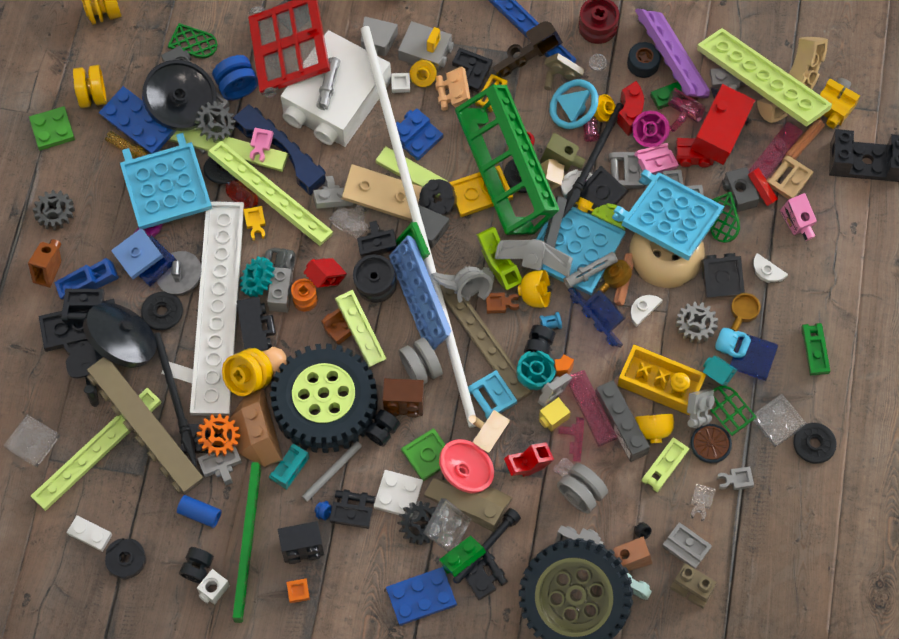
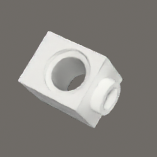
M212 569L199 584L197 590L200 593L199 597L208 604L210 601L215 605L230 585L228 580ZM210 585L217 586L214 592L207 591Z

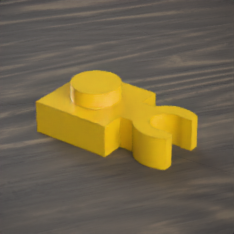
M262 206L243 209L247 229L253 228L251 230V239L255 240L256 233H261L262 239H265V231L261 228V226H266Z

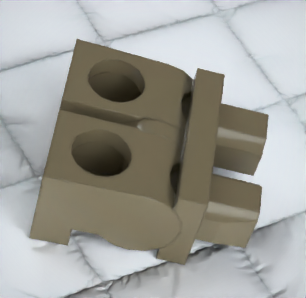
M684 563L670 589L684 598L688 592H691L688 600L703 609L713 594L717 582Z

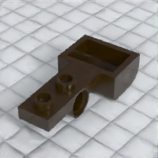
M544 21L528 30L526 35L531 43L524 48L518 44L511 45L507 50L508 58L492 67L497 76L500 78L506 77L512 73V70L526 65L527 61L536 55L541 57L562 44L563 42L554 26L550 22ZM516 52H521L520 56L513 57Z

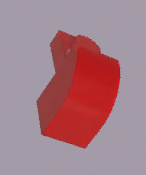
M547 442L531 445L523 453L507 455L504 460L511 476L522 474L525 477L544 469L554 458Z

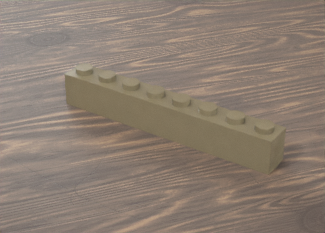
M103 357L87 369L89 374L87 379L92 385L95 386L97 384L101 389L99 394L105 401L109 400L112 403L111 409L117 416L121 415L125 420L123 424L128 431L133 430L137 435L135 437L136 441L141 447L146 446L149 450L147 454L153 462L158 461L161 465L159 469L166 478L169 476L173 480L172 486L178 493L182 492L186 495L203 481V476L113 363Z

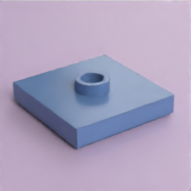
M142 228L111 250L132 279H135L163 258Z

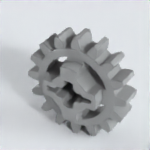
M694 302L693 306L687 303L685 309H680V314H677L676 317L678 320L676 321V327H680L678 329L679 334L684 333L683 339L689 337L691 343L694 339L697 340V343H700L702 338L704 341H708V336L713 337L714 331L718 327L716 325L718 318H714L715 311L710 312L711 306L705 308L703 302L700 306H697V303ZM686 316H688V320L685 323L684 319ZM709 322V328L706 330V324Z

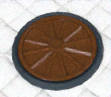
M708 424L698 427L693 432L690 445L694 455L701 461L718 463L730 454L732 441L729 433L724 428L716 424Z

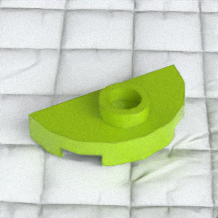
M608 203L595 208L591 213L592 216L624 231L626 227L622 226V221L618 222L612 218L617 205Z

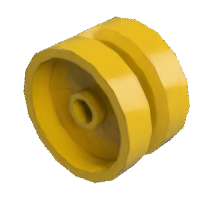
M100 65L89 67V78L83 67L73 68L74 89L80 108L91 106V95L97 106L106 105V91Z
M248 348L228 357L222 367V377L226 387L238 396H247L268 386L273 374L269 358L256 348Z

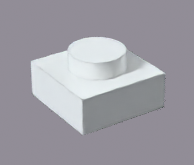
M391 73L392 93L410 92L409 73Z

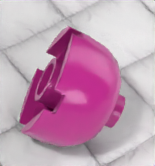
M658 111L642 112L636 117L632 126L633 137L644 147L661 145L666 141L670 132L669 121Z

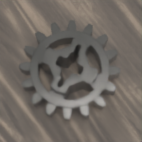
M216 101L212 105L207 102L205 107L201 106L195 114L198 118L195 119L194 123L199 124L196 130H201L200 136L205 134L207 141L210 138H213V142H216L218 138L220 141H223L234 130V127L231 126L235 123V120L231 119L234 114L228 113L229 107L223 108L224 103L217 106Z
M52 190L51 194L44 192V197L39 195L40 201L34 202L36 207L33 208V212L40 226L45 225L46 229L52 226L56 230L58 225L63 228L64 222L70 223L68 218L74 217L72 212L75 211V208L68 194L63 195L61 190L56 194Z

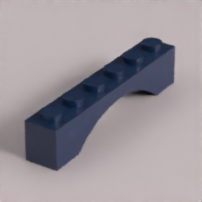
M248 104L233 117V120H235L234 126L247 138H252L255 128L273 131L274 135L271 144L281 151L288 153V158L296 172L297 184L306 193L312 195L313 190H317L325 183V170L320 165H315L307 153L303 154L295 142L291 143L282 130L278 131L270 119L266 120L258 108H253Z

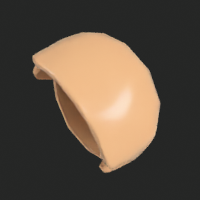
M271 347L266 351H262L271 362L272 378L276 371L280 373L279 366L282 363L287 365L286 354L277 347Z

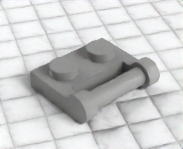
M612 152L609 154L611 175L626 189H643L644 185L639 182L643 171L638 163V158L634 155L636 152ZM618 161L624 162V180H619Z

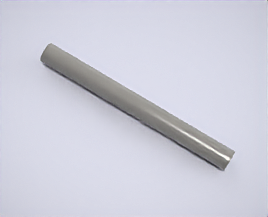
M356 441L301 497L308 502L362 445Z

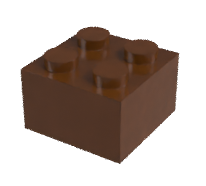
M384 378L383 409L391 413L394 417L399 415H407L412 418L423 416L424 380Z

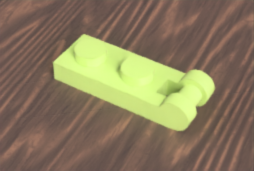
M673 437L641 481L644 484L648 483L651 485L653 490L658 493L687 454L689 448ZM654 473L660 476L658 481L652 477Z

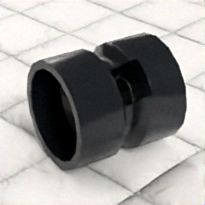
M533 325L524 353L542 351L549 355L550 345L553 344L556 333L546 326Z
M380 409L374 417L375 422H371L364 433L371 441L384 447L391 438L390 433H395L400 426V422L391 413Z
M190 547L185 557L187 562L182 564L179 575L200 584L206 577V568H210L214 556L205 550Z

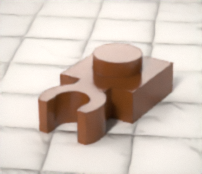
M505 292L490 293L486 298L487 314L506 313V308L518 310L519 304H513L512 301L518 300L519 295L512 294L509 297H505Z

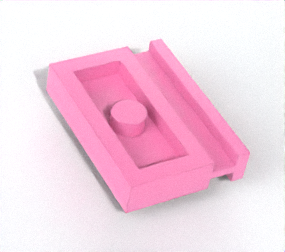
M668 143L636 151L634 155L638 158L642 171L646 169L656 175L658 172L674 170L679 166L672 151L667 147Z

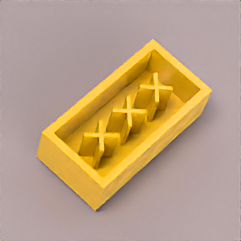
M633 345L619 376L617 386L690 416V413H687L689 393L701 390L706 374ZM685 373L689 377L690 386L688 390L677 392L672 389L670 381L674 374Z

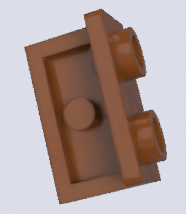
M339 308L326 315L321 321L324 331L337 345L352 335Z

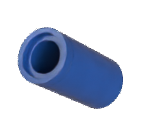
M187 495L181 498L177 507L178 514L211 528L216 527L222 513L221 509Z

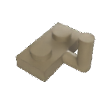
M559 53L547 57L544 65L551 69L547 71L544 88L546 90L552 89L555 74L559 73L571 81L583 76L584 69Z

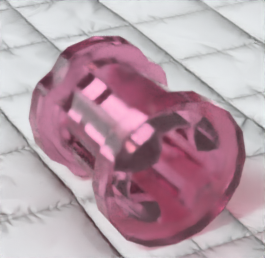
M591 118L590 121L582 126L585 134L584 141L591 142L599 139V133L596 128L597 119Z

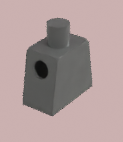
M418 205L429 247L433 248L448 230L449 218Z

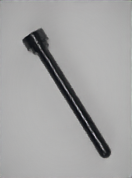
M509 508L504 513L503 522L482 544L486 552L509 526L512 527L520 521L521 517L514 509ZM484 555L453 578L454 583H460Z

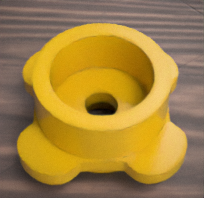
M582 197L575 203L578 205L577 209L587 213L588 210L594 211L592 209L594 203Z

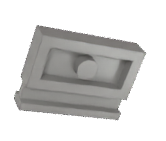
M679 522L662 544V547L682 562L696 569L712 545Z

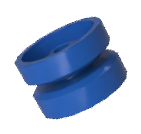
M244 55L231 56L222 60L213 69L212 76L224 99H241L253 92L258 86L257 75L252 70L253 68L248 57Z

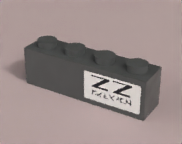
M612 380L596 387L595 398L629 461L632 462L648 455L650 446L615 381Z

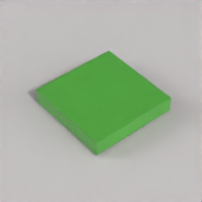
M434 428L401 448L402 453L423 481L441 471L439 456L445 443Z

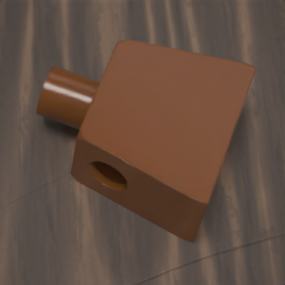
M51 239L49 244L41 242L30 258L28 265L33 283L51 288L62 261L59 250L61 243L58 240Z

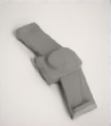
M537 239L500 240L495 254V259H523V267L539 271L542 270V265L544 264L566 277L570 275L573 261L572 257Z

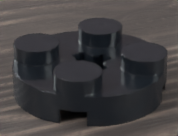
M429 180L421 189L419 204L443 216L453 211L457 203L455 189L452 184L445 180ZM441 193L442 201H437L436 203L434 197Z
M117 539L106 550L105 565L112 575L123 580L138 575L146 564L145 551L142 545L134 539ZM123 554L126 555V556H127V555H131V556L129 557V561H128L127 563H126V562H123V563L120 562V561H122V557H121V556H122Z

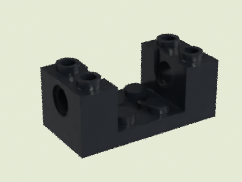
M835 129L830 142L829 176L899 182V135L891 134L887 145L854 142V131ZM863 158H869L872 163H864Z

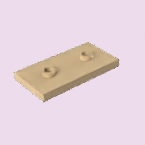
M351 164L342 200L412 221L402 180ZM412 184L418 203L422 187Z

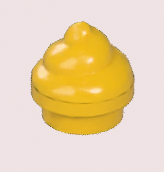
M676 373L672 376L670 385L677 392H685L690 386V379L685 373Z

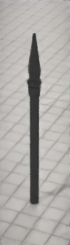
M617 103L584 169L575 184H573L572 189L567 193L563 218L579 200L586 179L618 119V113L624 107L623 104Z
M155 333L157 351L178 419L181 441L193 465L196 467L195 440L190 433L191 428L183 412L161 334Z

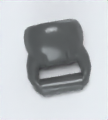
M271 248L265 252L264 257L270 261L273 253H277L274 267L293 270L295 264L294 251L283 248Z

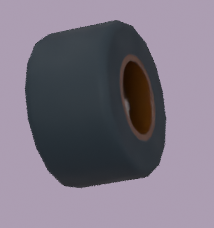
M639 42L633 45L628 54V69L633 75L641 78L654 75L660 65V52L652 43Z

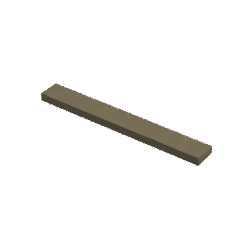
M440 285L445 304L493 371H498L517 399V402L532 394L533 390L525 388L518 381L515 365L469 301L462 297L463 301L459 303L454 289L445 288V286Z

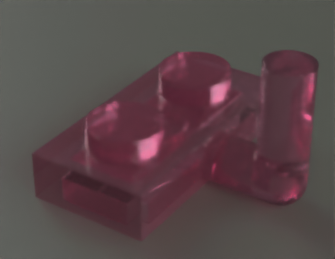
M675 88L671 92L668 105L678 110L680 115L670 126V130L675 132L686 121L687 116L698 123L702 119L706 106Z
M576 417V424H572L571 427L559 426L558 433L574 436V442H570L569 454H573V461L581 462L584 418Z

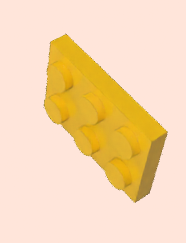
M499 165L495 168L506 192L510 188ZM480 172L449 182L455 189L454 191L457 196L456 207L460 217L494 206ZM513 195L508 197L509 201L513 200Z

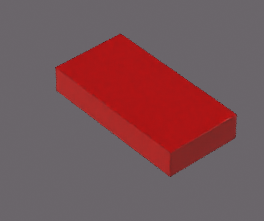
M759 167L748 174L766 206L778 200Z

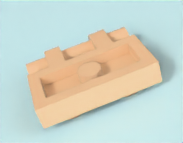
M463 67L446 73L447 80L443 81V76H436L435 87L439 94L438 104L441 105V110L443 111L448 110V103H452L454 107H457L471 99L466 71ZM449 88L450 94L446 95L445 89Z

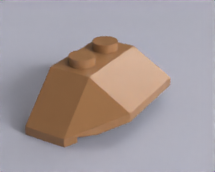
M264 389L244 396L229 418L230 422L235 420L233 427H239V431L236 432V434H240V438L236 440L238 442L237 450L239 455L254 462H259L264 467L283 461Z

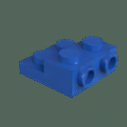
M417 108L414 111L409 110L401 123L396 122L402 148L417 161L443 138V133L430 123V119Z

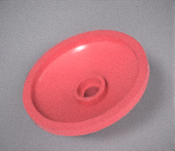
M458 439L447 443L441 450L439 456L441 471L447 481L455 488L467 493H479L490 486L494 478V467L490 457L483 449L471 441Z

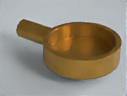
M618 260L617 263L607 267L604 271L605 282L595 292L601 297L610 287L619 288L625 285L632 276L630 265L624 260Z
M741 293L733 299L731 312L736 318L730 328L733 331H738L742 322H751L759 315L761 306L759 300L754 295Z

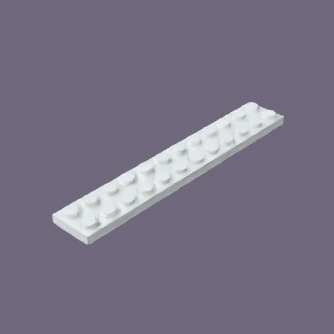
M211 202L212 209L207 210L205 214L190 414L198 416H210L212 414L213 416H218V414L230 416L231 391L224 383L222 367L225 360L234 355L244 221L243 209L245 205L244 202Z

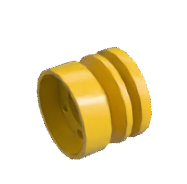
M82 0L86 16L92 25L96 24L94 17L96 15L99 16L101 23L104 20V13H107L110 20L122 17L117 0Z

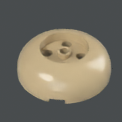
M634 233L630 242L629 253H632L633 267L644 281L657 287L675 288L682 286L697 276L702 268L701 260H704L705 248L702 240L689 260L678 256L680 259L673 261L672 258L676 254ZM659 252L660 257H656L653 253Z

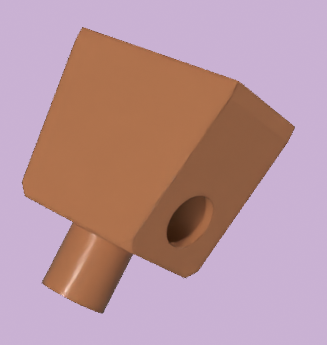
M644 537L613 548L614 556L616 558L619 557L623 561L621 564L628 571L653 564Z

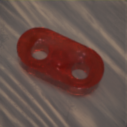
M232 180L226 184V193L234 202H244V209L257 207V195L239 180Z

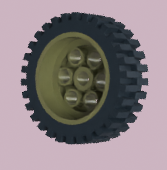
M570 538L548 546L531 560L530 565L523 573L525 574L520 581L522 588L519 590V596H521L519 606L520 608L523 607L522 617L523 619L527 618L528 623L526 625L529 629L533 628L535 630L533 635L536 638L540 636L543 639H613L619 633L631 612L633 589H631V577L628 578L627 575L628 570L622 566L621 563L623 561L613 555L615 552L611 549L608 551L604 548L605 545L601 543L596 544L594 540L589 539L585 541L584 538L572 540ZM579 570H586L588 572L587 580H582L579 577ZM559 574H566L568 576L567 584H562L559 581ZM594 585L600 586L602 588V595H595L592 587ZM574 589L582 592L581 599L573 597L572 591ZM554 593L562 596L561 603L554 602L552 598ZM593 605L596 608V614H588L586 606ZM573 609L576 612V618L570 619L566 615V610Z

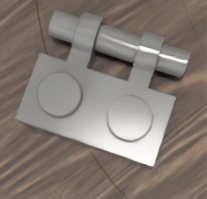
M703 389L689 393L687 413H690V420L687 422L689 427L698 428L701 425H708L712 421V416L708 414V410L712 409L714 405V390Z

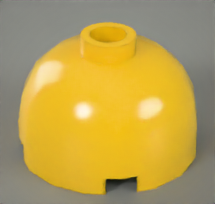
M545 270L531 271L522 278L521 284L518 285L519 296H522L523 301L533 308L548 307L550 303L551 292H547L550 280Z
M673 414L635 417L640 430L645 438L650 440V443H662V439L668 437L674 429Z

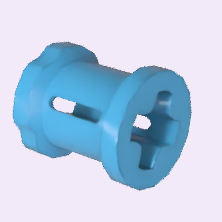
M559 312L546 317L543 315L539 316L540 325L550 329L562 328Z

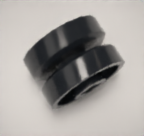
M374 254L365 256L354 267V284L357 292L366 301L373 303L383 302L389 299L396 291V274L393 265L385 257Z

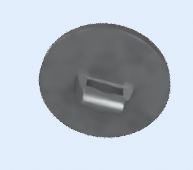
M177 251L167 255L159 263L156 270L158 286L163 291L176 296L192 291L200 282L201 263L194 254L187 251Z

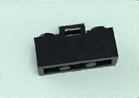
M259 297L237 300L244 349L256 348L260 351L270 349L272 347L271 338H267V336L275 335L276 330L273 315L263 316L266 314L265 303H261ZM266 322L268 330H263L262 323Z

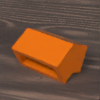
M563 354L561 359H555V378L557 376L561 377L566 373L569 375L573 369L574 359Z

